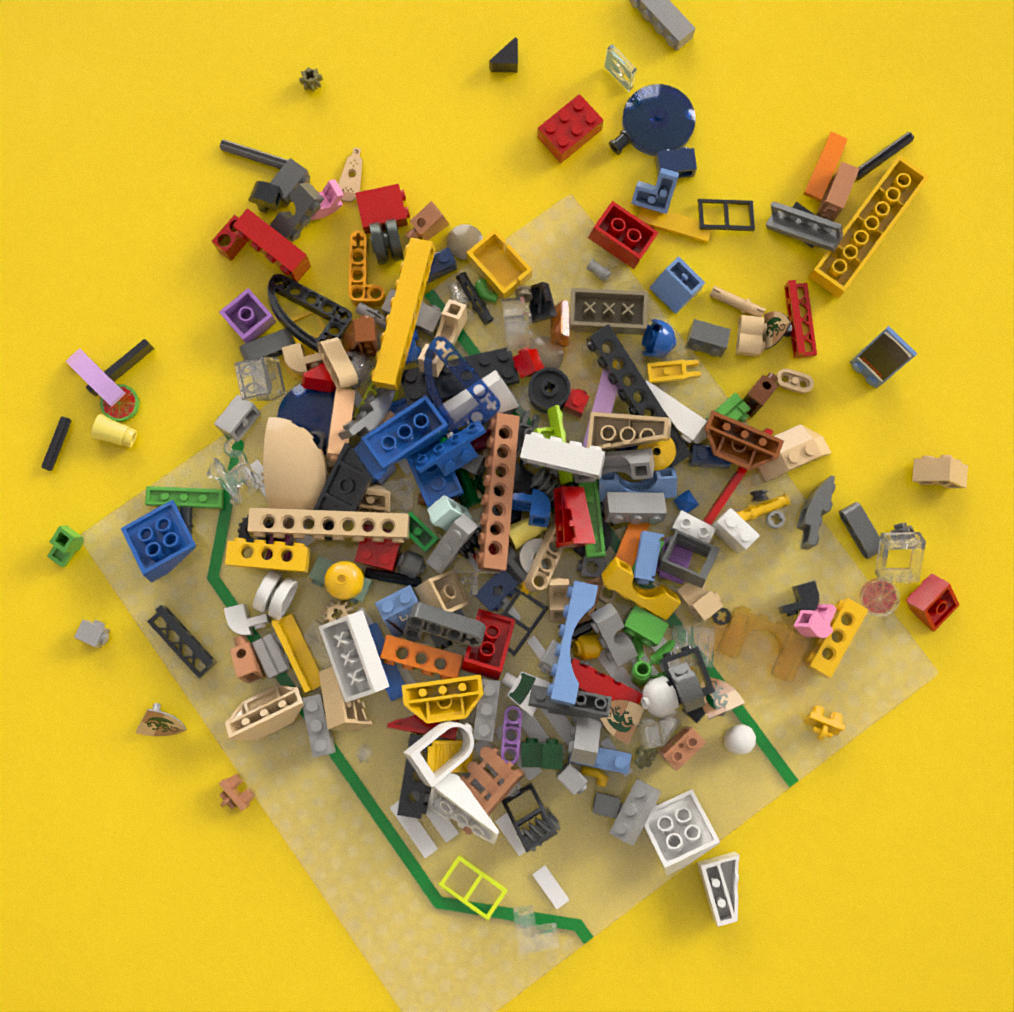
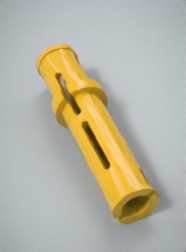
M783 494L754 506L749 505L746 509L736 513L744 521L755 520L760 515L790 505L788 496Z

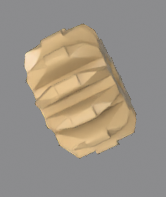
M331 599V607L328 604L324 605L328 612H321L322 615H327L322 621L326 623L337 620L338 618H334L336 610L343 612L340 618L350 615L349 612L353 611L354 607L347 608L350 603L349 601H345L342 605V600L338 599L336 604L335 600Z

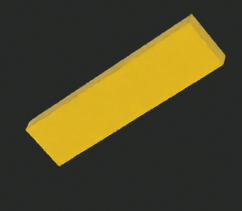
M641 207L638 218L650 227L708 243L711 230L700 229L698 219L670 211L665 214Z

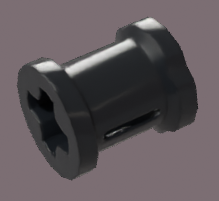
M622 130L617 138L609 141V146L617 155H620L622 149L628 144L631 145L633 143V139L627 131Z

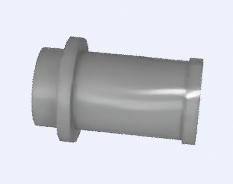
M594 259L590 261L586 268L598 276L600 281H606L611 275L608 267H603Z

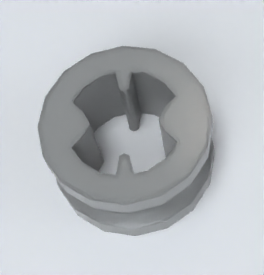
M773 511L766 517V523L772 529L781 527L785 522V516L780 511ZM775 515H777V519H780V522L776 523L777 525L771 520V517L773 518Z

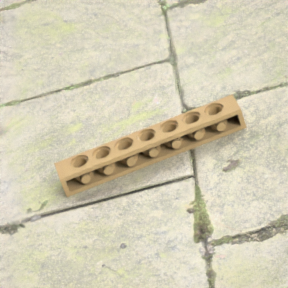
M249 508L248 532L253 534V537L265 538V534L273 535V538H285V535H292L294 539H305V536H313L315 540H325V537H332V540L336 541L352 538V541L362 542L364 538H370L373 542H384V539H392L393 543H404V540H409L410 516L403 513ZM269 519H274V526L266 528V522ZM288 520H294V526L291 529H286L285 527ZM310 520L314 521V527L310 530H306V522ZM328 521H333V529L325 530V524ZM348 522L354 523V528L351 531L344 530V526ZM373 523V530L371 532H365V524ZM388 523L394 525V529L390 533H386L383 530L384 526Z

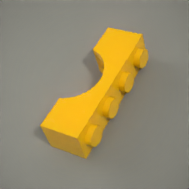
M617 557L610 562L601 574L603 584L607 589L617 591L624 599L634 601L638 607L648 609L658 618L662 617L667 620L681 604L678 594L663 584L652 589H643L634 585V574L631 566Z

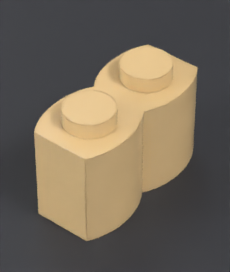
M741 315L738 323L736 355L759 357L764 352L765 341H762V336L766 334L767 323H764V317Z

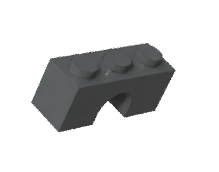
M299 183L289 197L295 204V215L293 216L290 211L279 212L270 224L273 229L289 241H295L300 237V232L310 223V218L321 208V203L324 200L310 183Z

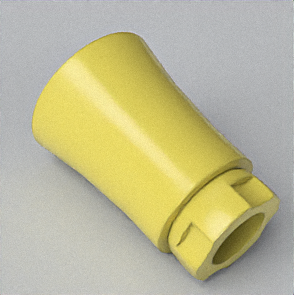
M102 414L97 416L91 430V439L102 440L120 446L125 445L127 447H132L137 436V430L111 420Z
M529 517L510 524V545L516 551L548 528L528 525Z

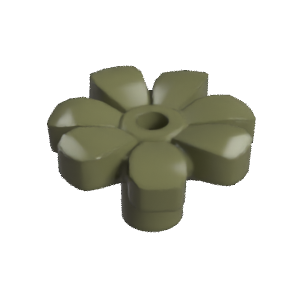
M639 747L636 750L639 758L635 760V764L639 769H643L645 766L649 768L652 765L651 761L655 760L658 751L655 748L646 747L644 750L642 747Z

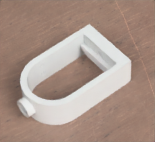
M454 721L441 722L403 753L423 783L433 787L470 756L474 747V737L472 734L474 730L467 722L465 724ZM457 727L463 737L461 749L433 773L420 752L446 730Z

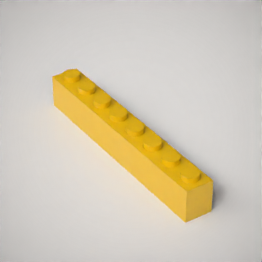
M410 238L409 244L405 246V260L400 265L401 275L395 283L396 293L390 302L391 312L386 317V330L381 335V349L376 354L377 364L371 372V379L376 387L395 391L399 390L436 250L432 241Z

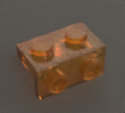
M562 300L555 306L557 317L551 318V344L567 348L569 346V302Z

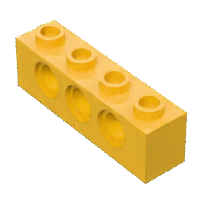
M234 538V541L227 542L225 565L230 567L308 573L310 549L302 543H293V546H285L286 542L280 541L266 544L265 540H254V543L246 542V539ZM251 548L253 550L252 556L245 558V551ZM267 550H272V558L265 560L264 553ZM292 552V559L285 562L284 554Z
M849 598L837 602L835 605L837 610L830 622V626L833 629L832 633L836 632L839 635V640L834 642L831 637L832 633L828 637L817 638L815 642L817 644L814 651L811 650L806 658V661H808L806 667L825 678H831L868 612L867 608ZM843 615L848 618L847 625H843L841 622ZM824 649H827L830 653L828 659H824L822 656Z

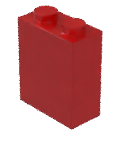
M399 183L355 193L365 234L371 233L369 224L379 222L382 230H386L385 221L395 218L397 227L408 225L407 218H410L408 207H404L403 201H406L404 189L400 190Z

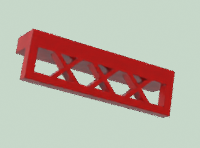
M788 280L784 290L788 318L792 325L791 343L793 358L816 356L817 349L808 283L796 284V280ZM803 288L804 296L800 300L798 299L797 289ZM799 305L806 309V315L803 318L800 315ZM802 323L805 324L809 330L806 336L803 335ZM804 340L811 345V352H805Z

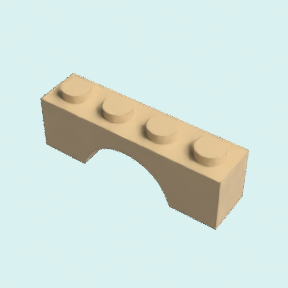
M448 300L441 314L440 325L431 344H425L418 357L420 372L435 377L439 376L468 319L467 305Z

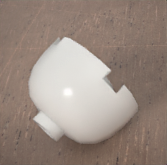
M664 676L649 681L643 688L641 698L643 708L647 709L655 717L660 718L676 714L675 708L679 707L676 691L673 685L669 687L666 683L669 680Z

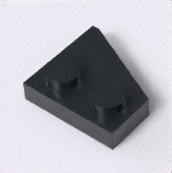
M540 282L531 285L533 298L529 304L528 322L537 323L557 317L549 284Z

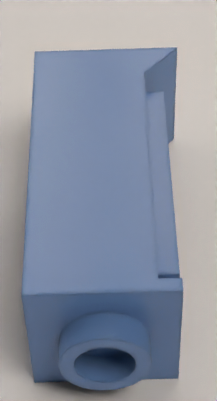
M649 531L641 532L633 579L637 580L638 584L649 585V582H654L655 579L652 578L655 577L661 541L658 540L664 534Z

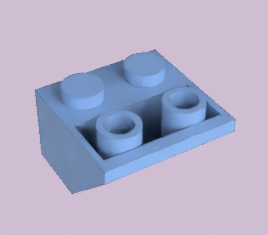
M678 256L661 273L649 289L674 314H677L702 290L705 282Z

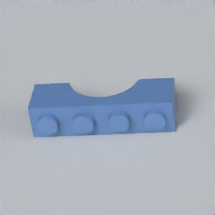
M674 467L654 470L652 478L641 482L625 481L617 472L606 473L600 479H597L600 502H603L607 492L664 493L665 499L677 497V475Z

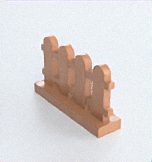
M486 746L480 750V756L484 760L480 764L477 761L470 762L467 765V770L471 775L468 778L465 776H459V778L465 783L489 817L523 778L525 773L520 768L513 770L512 767L514 765L511 762L507 764L497 754L499 750L496 747L492 749ZM487 764L498 773L495 778L484 769ZM503 778L505 781L500 785L499 782ZM474 779L485 788L482 793L472 784ZM490 793L492 796L488 800L486 797ZM467 826L462 829L467 835L473 833Z

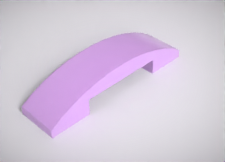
M80 348L66 360L75 372L111 407L126 394Z

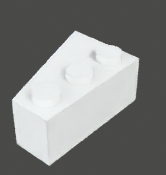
M735 851L697 862L713 921L718 927L738 921L739 854Z

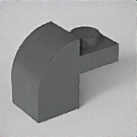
M687 662L668 668V673L677 688L678 698L686 713L705 706L699 681Z

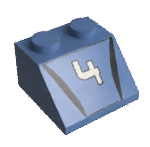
M411 585L375 602L383 621L394 637L403 635L412 605L419 602Z

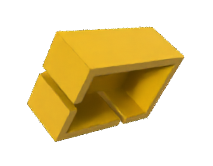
M496 229L467 251L468 262L503 301L515 292L517 286L524 285L532 278L533 270L510 244L506 246V240Z

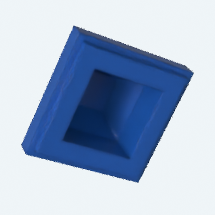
M689 489L673 499L678 509L686 513L699 506V503Z

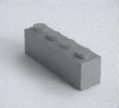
M629 0L631 5L642 13L643 18L649 21L654 26L655 31L661 34L666 39L667 44L670 47H674L676 51L693 38L696 28L670 0Z

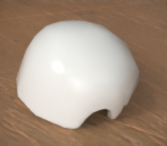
M744 724L729 727L723 736L726 749L735 755L747 754L756 745L754 731Z

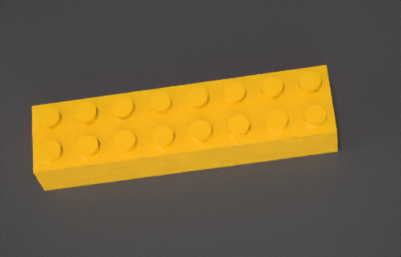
M898 156L843 229V238L835 252L828 250L808 278L839 299L930 176L901 156Z

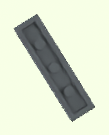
M774 201L771 204L772 215L766 223L767 229L835 252L843 238L842 224Z

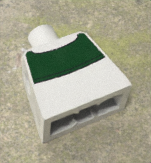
M522 671L518 678L507 672L502 680L503 684L511 688L507 696L531 716H533L537 709L536 707L528 706L532 685L548 687L550 683Z

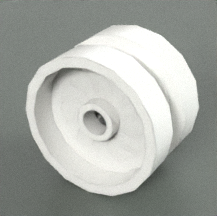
M275 570L269 571L255 595L253 608L260 612L268 610L269 616L280 620L295 596L298 581L289 577L283 580V574Z

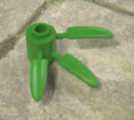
M636 636L632 638V643L638 654L635 657L638 662L633 665L630 674L631 681L637 686H644L649 682L650 678L655 679L664 676L663 673L651 675V666L654 663L658 665V660L663 659L662 655L671 652L675 646V640H669L650 657L651 661L647 663L641 661V658L644 657L641 639Z

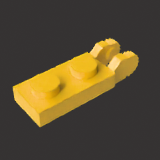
M699 360L647 363L648 381L650 383H661L701 377L700 371L686 372V367L699 366Z

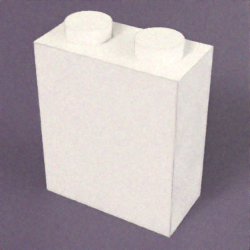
M732 508L724 512L711 525L716 528L714 533L736 554L745 551L760 536Z

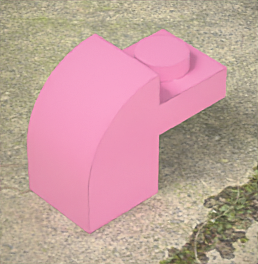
M335 179L329 180L323 191L318 192L324 200L321 203V208L313 214L311 220L324 218L336 212L343 205L341 199L344 194Z
M818 604L815 611L801 610L794 627L804 637H828L833 631L830 622L837 609L833 604Z

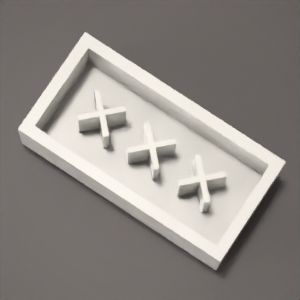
M531 432V435L525 434L520 455L523 462L591 478H601L605 461V452L601 450V447L590 445L589 448L582 446V443L570 441V444L564 443L563 439L553 436L550 439H546L543 437V434Z
M363 611L319 626L345 703L390 687Z

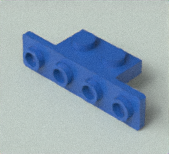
M479 420L469 424L467 428L453 434L449 439L441 444H437L427 453L418 456L413 461L417 471L422 473L434 464H437L446 477L478 457L470 442L483 435L486 431Z
M373 623L368 627L380 658L385 639L378 624ZM380 658L390 686L385 688L390 700L394 701L403 697L402 685H405L396 663L394 666L383 663L384 659Z

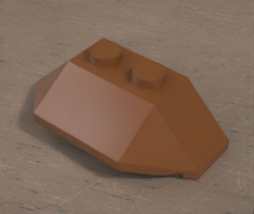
M713 410L704 428L714 456L747 470H752L778 459L784 443L782 439Z

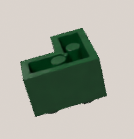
M526 738V742H522L521 767L563 769V744L558 742L557 738H546V742H538V738Z

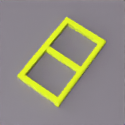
M458 855L441 882L438 883V886L487 921L490 920L491 915L508 891V889L460 855ZM459 861L479 874L464 898L444 884ZM482 878H485L502 891L487 915L467 901Z

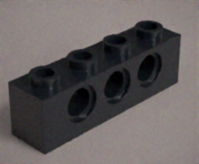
M411 733L408 748L424 735ZM425 747V748L423 749V751H425L426 754H427V747ZM406 757L397 815L421 819L422 814L427 813L428 802H425V796L430 794L431 787L425 785L422 780L416 781L413 778L415 769ZM418 791L420 793V800H411L410 792Z

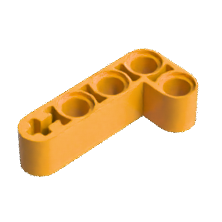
M357 230L350 235L349 297L355 306L363 302L369 307H379L384 304L386 296L380 285H368L369 244L365 233ZM359 240H361V241H360V248H361V249H359L358 246H357V243L359 242ZM357 257L363 258L361 262H355ZM357 275L363 276L362 279L358 281L354 280V277ZM356 293H362L360 298H354ZM375 293L381 294L378 299L372 298Z

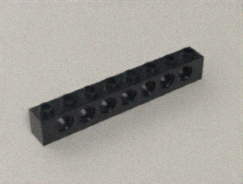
M607 324L586 339L587 347L592 353L596 354L599 366L608 373L607 378L609 382L617 387L620 399L629 406V413L631 415L644 416V410L648 409L651 412V416L668 418L611 326ZM603 344H606V345L609 346V348H610V352H609V353H605V352L602 350V345H603ZM614 360L620 363L619 370L613 367L612 363ZM624 377L630 379V386H626L623 383ZM634 393H638L640 395V402H636L634 400ZM671 422L670 438L675 444L676 455L668 467H674L692 455ZM654 448L660 454V449Z

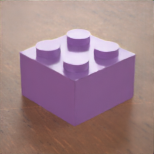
M249 288L219 312L245 343L256 340L276 323L273 315Z

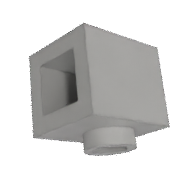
M82 620L74 638L94 647H102L109 639L108 633L110 629L105 628L106 624L98 620H94V622Z

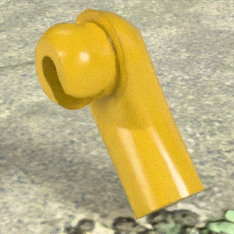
M583 765L581 772L583 775L598 778L596 782L598 786H607V781H609L608 775L599 768Z

